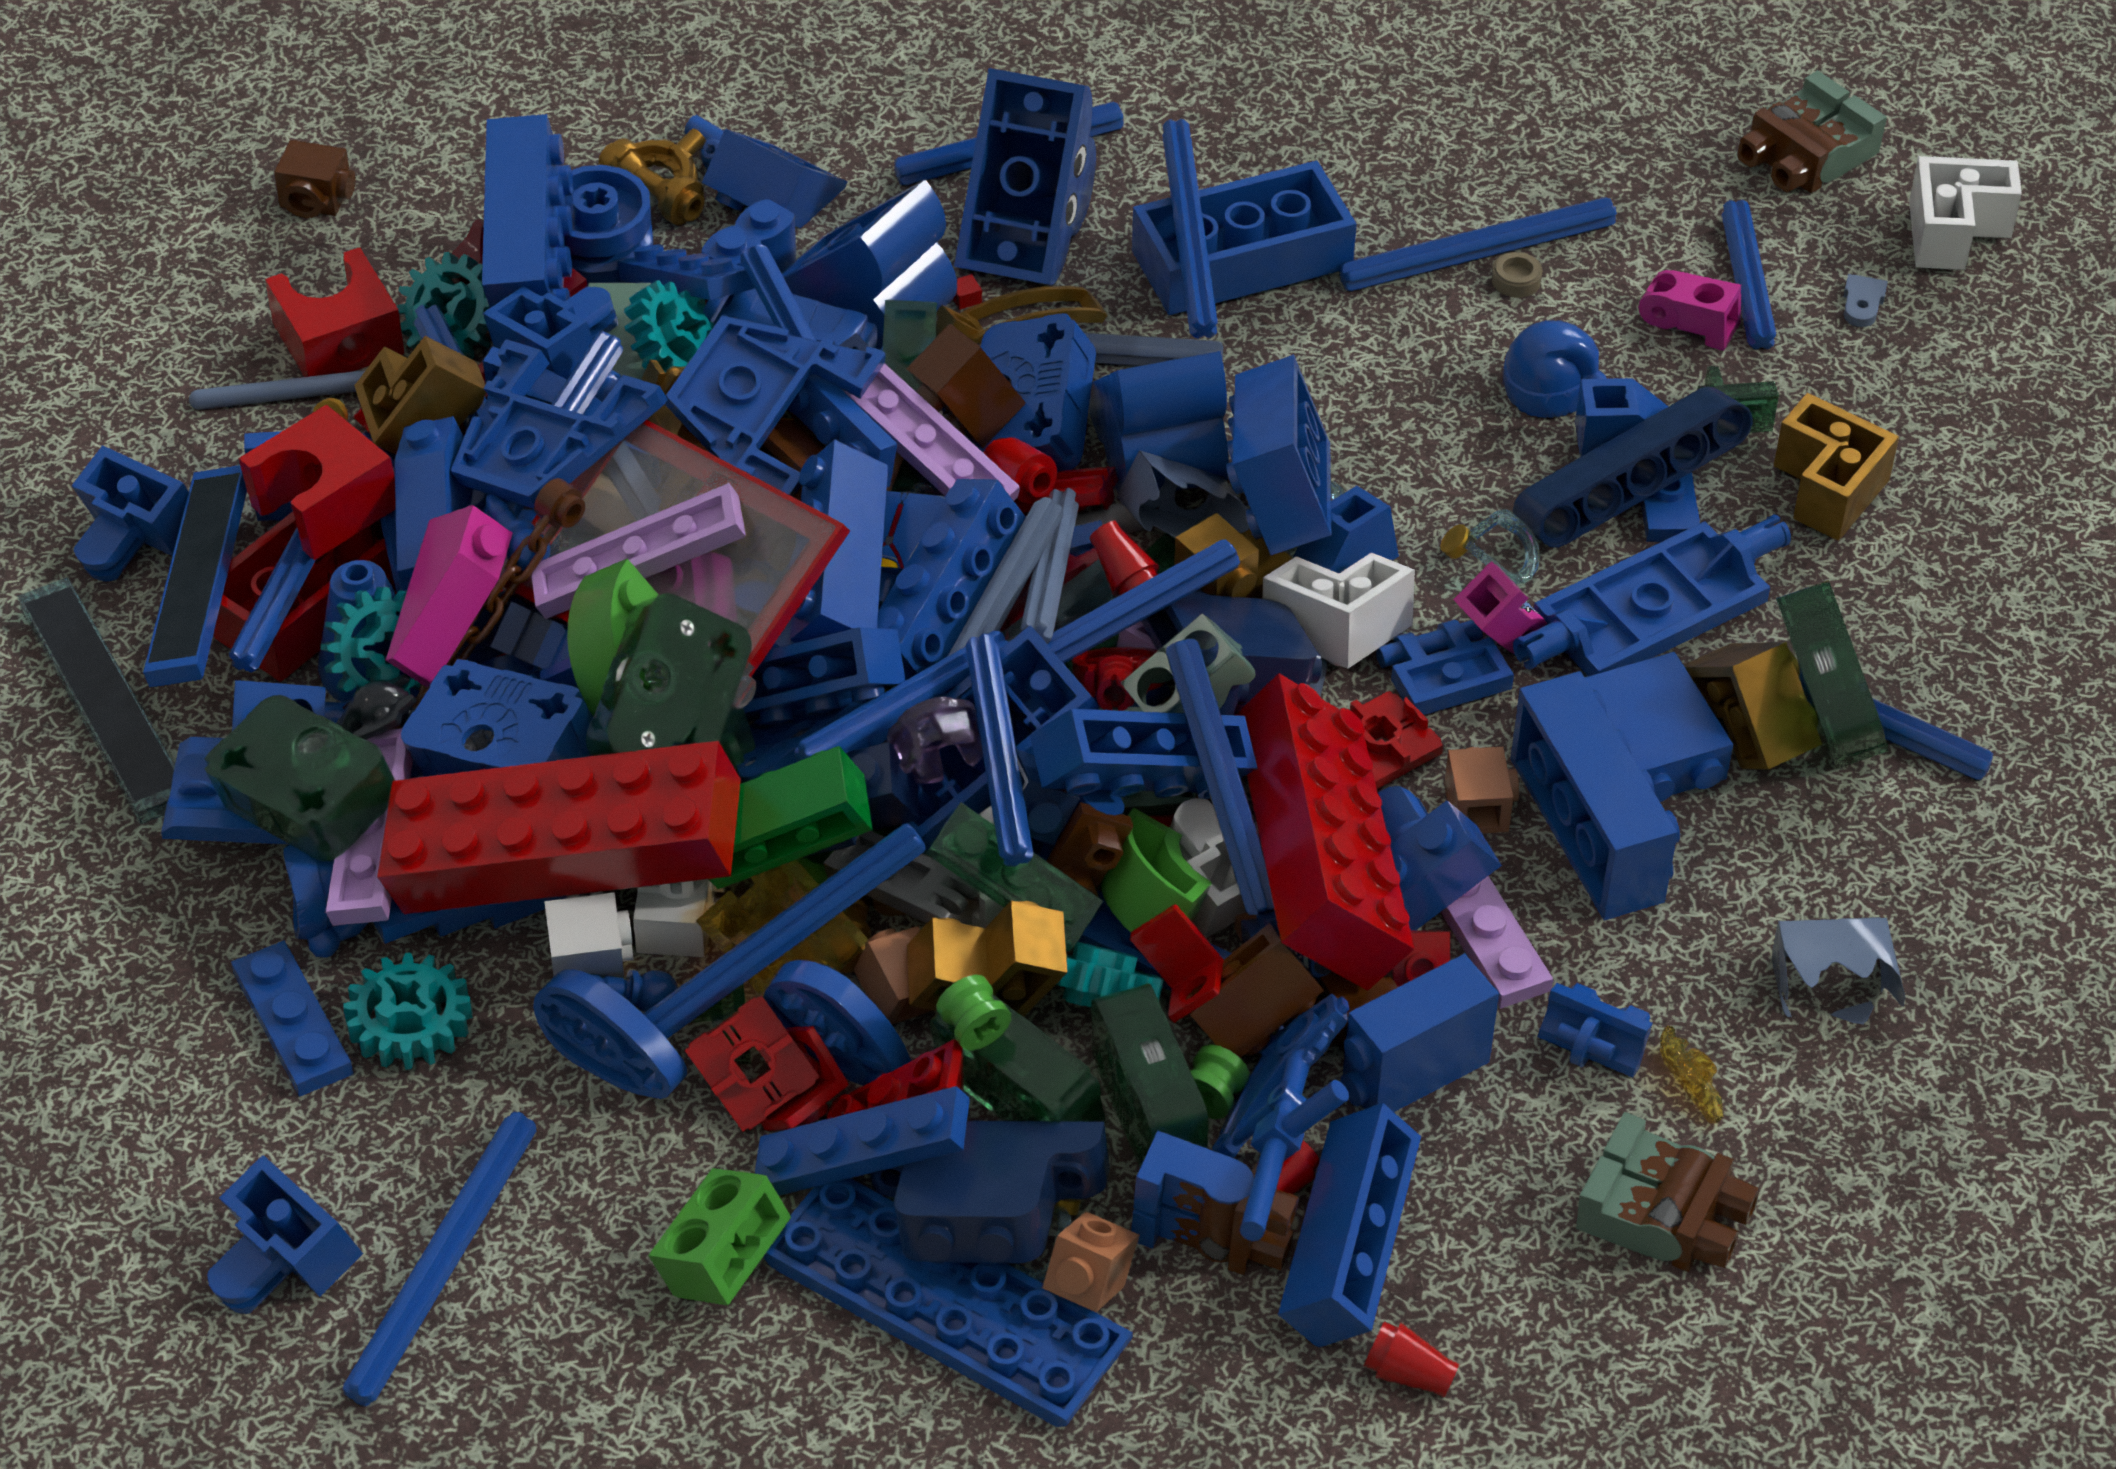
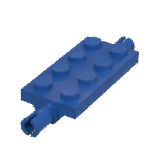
M1775 514L1741 532L1733 529L1717 534L1704 521L1535 602L1534 609L1545 619L1547 625L1525 636L1514 639L1513 650L1515 656L1520 663L1530 658V660L1524 662V667L1531 670L1537 667L1538 664L1564 652L1571 657L1587 676L1647 660L1768 602L1770 586L1757 574L1754 564L1757 558L1780 547L1783 548L1789 545L1791 541L1790 530L1784 521L1774 526L1775 523L1780 522V517Z

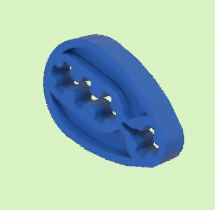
M807 960L790 961L779 969L764 993L763 997L785 1028L813 1026L843 1075L851 1082L864 1086L876 1080L882 1074L889 1073L911 1062L902 1039L875 1003L851 980L830 967ZM803 1042L808 1054L820 1062L815 1052Z
M565 969L558 972L536 994L533 1005L535 1017L550 1043L569 1061L608 1083L637 1095L664 1099L687 1076V1067L684 1060L663 1033L627 999L595 976L580 970Z

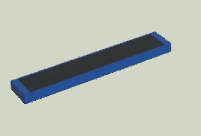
M240 465L193 473L143 671L149 687L203 679L247 494Z

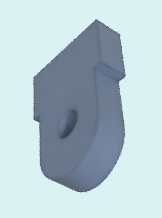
M1848 274L1843 296L1847 298L1844 310L1845 320L1857 327L1872 325L1876 321L1879 304L1884 302L1888 281Z

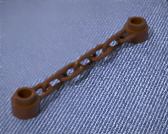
M556 478L549 481L540 490L535 500L534 511L542 519L531 535L522 540L507 561L504 573L499 578L446 665H454L457 660L455 655L465 641L468 645L458 659L467 660L476 646L488 637L504 612V606L519 585L531 576L543 559L547 545L560 527L571 528L580 521L585 512L586 505L578 489L565 480ZM548 523L552 525L544 537L540 536ZM528 544L529 550L536 554L523 571L520 566L515 564L519 560L523 548ZM507 581L511 582L504 594L499 598L498 594ZM485 608L489 613L494 614L482 631H480L478 627L472 625ZM421 684L419 693L415 697L417 702L412 706L413 708H417L430 687L426 688ZM399 725L393 729H401L403 727Z

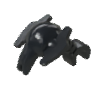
M402 674L388 681H372L361 686L354 693L351 701L342 707L345 711L341 718L337 720L333 734L338 735L347 744L351 738L356 742H361L399 725L403 727L412 712L415 711V708L412 706L417 702L413 695H409L407 691L401 688L409 682V677ZM335 747L338 753L342 751V749Z

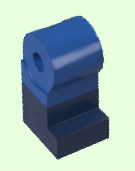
M511 602L490 647L545 669L569 657L568 627L550 618L545 619L542 614L525 606Z

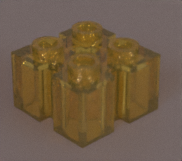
M797 859L750 877L755 884L740 898L729 890L696 920L724 954L820 885ZM842 911L747 981L759 995L762 994L764 996L767 987L779 969L790 961H812L825 966L829 965L832 969L840 972L864 950L868 938L849 916Z

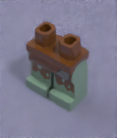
M1817 70L1805 78L1803 89L1783 102H1774L1767 109L1763 107L1754 113L1751 131L1740 138L1737 157L1738 160L1750 168L1758 166L1762 162L1772 166L1770 177L1774 185L1786 193L1801 186L1812 194L1822 187V182L1833 181L1879 153L1887 116L1855 95L1849 98L1850 91Z
M1624 1111L1604 1149L1603 1156H1600L1580 1193L1576 1229L1654 1259L1672 1261V1266L1686 1272L1690 1271L1695 1259L1726 1268L1734 1253L1739 1231L1717 1223L1715 1220L1720 1215L1747 1225L1756 1209L1760 1188L1732 1176L1733 1158L1717 1153L1714 1157L1700 1147L1679 1145L1645 1130L1646 1120Z

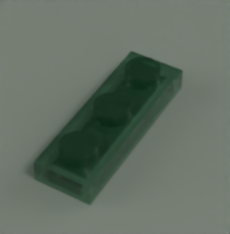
M962 802L954 809L925 853L1003 908L1010 901H1031L1037 903L1040 907L1062 911L1064 914L1067 952L1075 946L1103 900L1034 852L1030 862L1019 863L1016 867L1006 866L1003 858L999 855L995 826Z

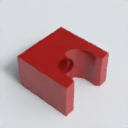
M360 247L343 252L347 286L344 290L333 296L314 298L299 294L291 287L289 278L282 273L265 279L272 323L304 377L352 372L368 367L383 347L400 355L405 354L399 310Z
M327 404L238 458L251 507L264 516L273 513L281 505L291 501L303 551L313 560L321 557L396 509L395 475L390 456Z

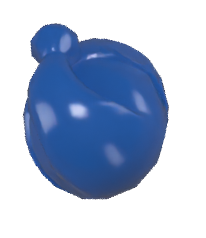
M1561 320L1541 321L1531 324L1521 331L1511 343L1506 353L1503 367V384L1512 404L1519 411L1525 412L1527 415L1542 418L1560 417L1575 412L1577 410L1581 379H1607L1606 375L1599 370V349L1593 338L1576 325Z
M305 839L283 848L284 861L293 893L294 934L297 939L307 940L309 950L316 957L328 958L336 952L341 941L358 936L368 922L332 925L326 913L337 841Z

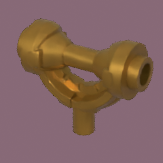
M691 129L677 144L666 139L634 143L622 138L608 144L602 150L598 161L599 165L625 169L639 177L649 192L656 196L658 209L662 216L672 224L681 226L687 221H693L701 214L704 208V187L698 182V171L692 157L706 143L704 136L698 130ZM656 165L657 167L668 168L674 175V178L665 179L648 169V167Z

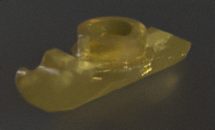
M1666 1026L1660 1037V1053L1665 1065L1706 1120L1711 1124L1718 1123L1724 1115L1722 1098L1712 1085V1077L1717 1073L1715 1064L1706 1054L1698 1049L1691 1048L1687 1052L1685 1048L1689 1045V1042L1684 1038L1676 1037L1674 1027Z

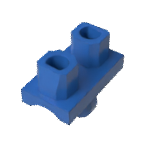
M1556 983L1549 994L1548 1007L1538 1033V1038L1571 1051L1570 1063L1579 1067H1583L1588 1059L1633 1078L1640 1068L1653 1024L1649 1022V1013L1631 1005L1622 1009L1600 1001L1601 999L1598 997L1596 990L1576 983L1571 988Z

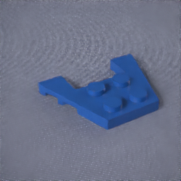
M722 315L666 394L668 398L666 407L711 454L794 497L802 486L799 482L800 472L759 449L810 375H818L861 399L885 364L886 353L872 347H866V351L838 346L835 345V339L825 337L821 342L789 335L788 329Z
M506 339L498 352V356L502 361L499 371L492 381L487 380L484 387L488 398L480 417H472L451 468V473L460 485L534 509L538 493L549 481L561 478L570 484L659 410L668 398L659 385L627 375H622L591 416L525 397L550 363L540 349Z

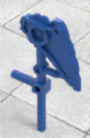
M1330 994L1299 1015L1287 1027L1284 1028L1281 1025L1275 1035H1271L1269 1042L1259 1051L1261 1056L1249 1075V1081L1238 1094L1233 1107L1223 1123L1220 1135L1212 1147V1151L1234 1158L1240 1148L1253 1136L1250 1145L1261 1154L1240 1226V1233L1247 1240L1257 1241L1263 1237L1283 1163L1300 1150L1305 1131L1349 1099L1348 1090L1338 1080H1333L1309 1099L1302 1095L1309 1068L1325 1053L1332 1040L1348 1022L1347 1011L1349 1010L1348 1001L1342 996L1338 999L1333 994Z

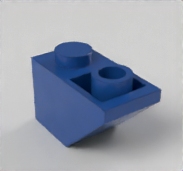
M1633 378L1581 379L1575 417L1580 457L1669 406Z
M1356 485L1331 501V535L1298 546L1293 558L1299 557L1336 573H1341L1371 552L1389 560L1399 557L1391 507Z

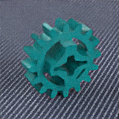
M444 252L442 264L429 256L425 258V272L420 273L415 269L409 271L411 278L414 280L411 287L400 286L398 289L402 295L407 297L406 303L397 305L399 314L406 318V320L400 323L402 334L409 337L406 344L414 350L422 340L413 323L418 317L415 310L422 304L426 308L437 305L443 312L464 356L474 359V345L478 343L486 348L491 345L489 339L485 336L488 328L483 312L489 309V305L482 287L483 265L481 263L478 264L476 260L466 254H463L459 259L450 252ZM464 278L469 280L470 283L467 285L463 282L455 284L452 279Z
M657 280L630 296L631 305L624 309L626 316L632 320V322L624 326L625 331L633 335L636 340L630 347L632 351L637 352L640 358L643 359L642 367L644 369L647 368L650 360H657L665 373L667 369L673 366H687L690 359H692L710 333L709 331L714 327L713 322H710L706 315L702 314L704 307L701 304L694 307L690 303V292L684 290L678 294L674 282L671 281L663 286L660 280Z
M377 587L373 600L367 591L359 590L355 592L356 607L348 603H339L336 606L338 612L343 617L341 622L326 621L324 627L334 633L335 636L333 642L321 644V650L334 653L335 660L324 668L326 673H341L343 675L336 687L340 692H348L355 687L357 691L361 686L372 681H388L400 676V670L386 661L388 652L379 654L372 650H363V647L365 645H375V642H382L384 640L392 641L399 619L396 613L400 615L407 591L399 590L392 600L389 587ZM366 616V626L355 637H351L356 625ZM356 657L366 667V678H370V681L358 673L351 658ZM408 676L409 682L401 688L411 695L409 688L412 687L419 691L421 684Z
M1075 942L1073 955L1066 954L1068 973L1056 985L1065 987L1063 999H1066L1067 1002L1118 1014H1125L1127 1002L1129 1001L1142 1005H1158L1164 979L1153 974L1135 970L1138 958L1134 957V955Z
M405 953L402 964L394 965L388 957H384L381 959L382 970L376 973L373 970L364 968L361 971L363 985H349L350 1001L343 1003L349 1039L351 1043H360L361 1054L364 1058L379 1052L381 1066L387 1068L395 1058L402 1059L405 1070L412 1069L414 1058L423 1057L429 1065L435 1064L434 1051L440 1048L444 1052L452 1054L455 1051L453 1036L467 1037L469 1033L467 1020L473 1017L467 982L465 978L456 979L455 969L452 964H447L438 970L436 968L435 956L429 954L421 964L414 963L411 953ZM443 1002H445V1004H446L445 1010H444L443 1014L440 1016V1015H439V1014L441 1013V1006H440V1004H442ZM374 1009L376 1017L371 1020L370 1016Z

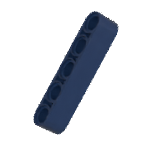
M1706 386L1698 389L1526 488L1514 502L1512 510L1513 519L1518 526L1547 546L1555 548L1564 546L1738 446L1751 431L1753 424L1752 414L1748 407L1715 387Z

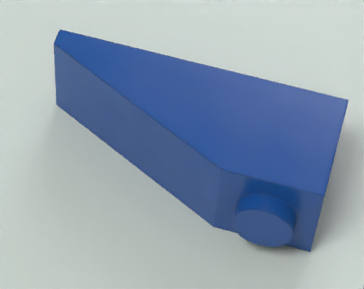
M454 416L434 421L421 420L403 429L395 457L397 572L401 579L412 577L429 520L468 507L472 488L460 485L451 473V468L464 439Z

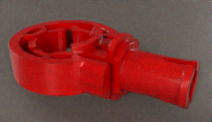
M1110 647L1086 651L1072 659V674L1092 697L1096 696L1097 702L1103 710H1113V707H1118V711H1124L1134 704V699L1121 682L1158 650L1144 647ZM1166 682L1152 683L1149 686L1147 693L1149 690H1154L1163 686Z

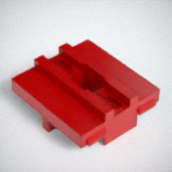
M1115 466L1058 471L1055 485L1051 491L1057 489L1064 492L1067 488H1070L1076 492L1075 501L1079 504L1078 512L1086 509L1088 506L1101 505V503H1103V508L1108 510L1115 499L1113 486L1118 482ZM1018 499L1014 500L1026 517L1033 504H1026Z
M1389 690L1363 705L1357 699L1350 703V711L1357 715L1365 728L1364 737L1369 757L1373 762L1372 771L1377 789L1443 753L1441 738L1431 728L1428 729L1429 720L1407 697L1403 701L1396 693L1393 694ZM1381 737H1383V738H1386V737H1387V738L1389 739V740L1386 741V742H1385L1383 739H1380L1379 741H1376L1377 739H1379V738H1381Z
M762 994L757 998L753 997L739 1007L738 1011L707 1033L701 1034L684 1049L742 1132L747 1128L751 1130L766 1119V1116L797 1094L800 1095L816 1083L815 1080L820 1077ZM731 1025L734 1027V1029L737 1031V1033H738L739 1036L741 1037L740 1040H739V1038L737 1037V1035L734 1033V1031L732 1030V1028L730 1027ZM724 1030L726 1031V1033L728 1034V1036H729V1037L731 1038V1040L733 1041V1043H734L733 1045L731 1044V1042L729 1041V1039H728V1038L726 1037V1035L724 1034V1032H723ZM755 1046L767 1062L769 1068L750 1081L735 1059ZM771 1081L774 1083V1085L777 1087V1089H778L779 1092L781 1093L780 1096H779V1094L777 1093V1091L774 1089V1087L772 1086V1084L770 1083ZM764 1086H765L766 1089L769 1091V1093L771 1094V1096L774 1098L773 1101L771 1100V1098L769 1097V1095H768V1094L766 1093V1091L764 1090V1088H763Z

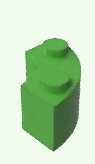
M628 558L584 576L575 592L569 612L567 639L574 678L588 709L603 730L646 714L650 710V708L639 709L632 707L622 699L615 681L617 669L621 662L638 652L652 651L660 654L655 638L656 614L663 599ZM637 657L631 661L627 668L626 683L631 694L641 702L654 703L664 690L665 683L663 672L658 664L650 658Z
M1133 808L1128 815L1131 817L1133 829L1122 846L1123 855L1116 867L1109 869L1101 882L1102 894L1107 905L1116 918L1130 932L1174 904L1178 905L1193 923L1212 882L1195 871L1184 859L1179 847L1182 838L1181 834Z

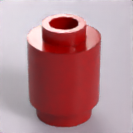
M1014 437L999 438L992 441L984 451V454L1020 486L1018 498H1016L1026 504H1034V502L1040 501L1041 498L1047 497L1053 489L1057 478V467L1054 460L1020 439Z

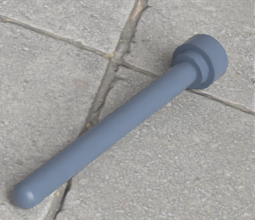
M366 370L198 389L190 394L189 403L196 410L356 392L354 385Z

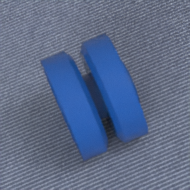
M608 165L582 166L571 170L573 195L565 196V206L569 205L571 210L573 233L572 236L564 237V247L568 246L570 249L572 268L586 278L587 287L589 283H628L620 281L617 261L635 257L634 249L654 245L649 190L639 177L625 169Z

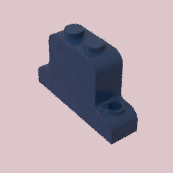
M1198 589L1141 621L1157 650H1160L1202 613L1242 646L1243 649H1240L1242 655L1255 669V677L1247 684L1233 685L1225 703L1219 709L1221 715H1235L1237 705H1246L1278 673L1298 685L1304 683L1309 686L1310 684L1318 683L1321 676L1322 659L1320 653L1313 646L1291 609L1274 600L1209 595ZM1218 642L1208 650L1201 649L1206 667L1211 665L1217 657Z
M967 1121L964 1150L870 1173L872 1187L881 1195L895 1197L894 1206L902 1252L910 1260L917 1262L963 1263L1030 1262L1038 1258L1046 1248L1053 1211L1057 1202L1064 1199L1090 1198L1105 1189L1110 1172L1104 1122Z

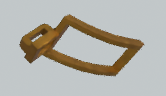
M1044 286L994 297L961 313L941 305L935 313L939 318L933 327V332L938 336L949 324H952L973 342L981 344L983 335L988 329L984 330L978 320L1012 307L1038 302L1079 301L1082 307L1042 310L1021 315L1001 323L1041 318L1060 313L1068 314L1071 320H1074L1076 323H1103L1108 315L1091 292L1084 287Z

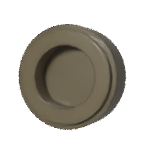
M1510 252L1501 255L1495 260L1491 281L1494 288L1503 295L1514 298L1527 297L1537 292L1540 288L1543 269L1540 262L1533 256L1522 252Z

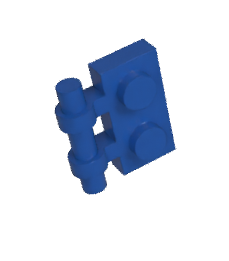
M1455 619L1438 624L1437 630L1415 636L1412 632L1394 637L1393 643L1383 645L1376 650V657L1382 668L1393 665L1391 681L1402 700L1404 701V698L1407 697L1423 715L1512 689L1514 674L1491 637L1482 639L1483 632L1473 620L1462 623Z

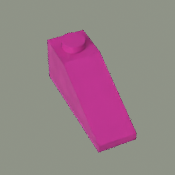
M474 505L429 520L386 657L387 662L426 688L430 687L429 685L438 671L450 660L498 582L513 534L511 531Z

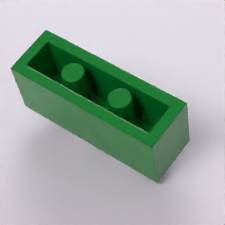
M837 746L826 751L817 752L806 759L778 770L763 773L758 778L740 784L731 877L708 880L719 890L871 831L872 823L865 776L842 748Z

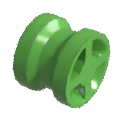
M975 974L956 981L944 991L936 1004V1011L946 1024L954 1025L955 1039L965 1050L973 1051L993 1043L1006 1031L1011 1022L1010 1011L1004 1003L992 998L993 987L983 975Z
M1217 1045L1202 1046L1193 1058L1194 1069L1186 1071L1177 1083V1093L1183 1103L1191 1110L1211 1119H1221L1229 1113L1233 1106V1094L1240 1093L1248 1083L1250 1073L1246 1064L1232 1051Z

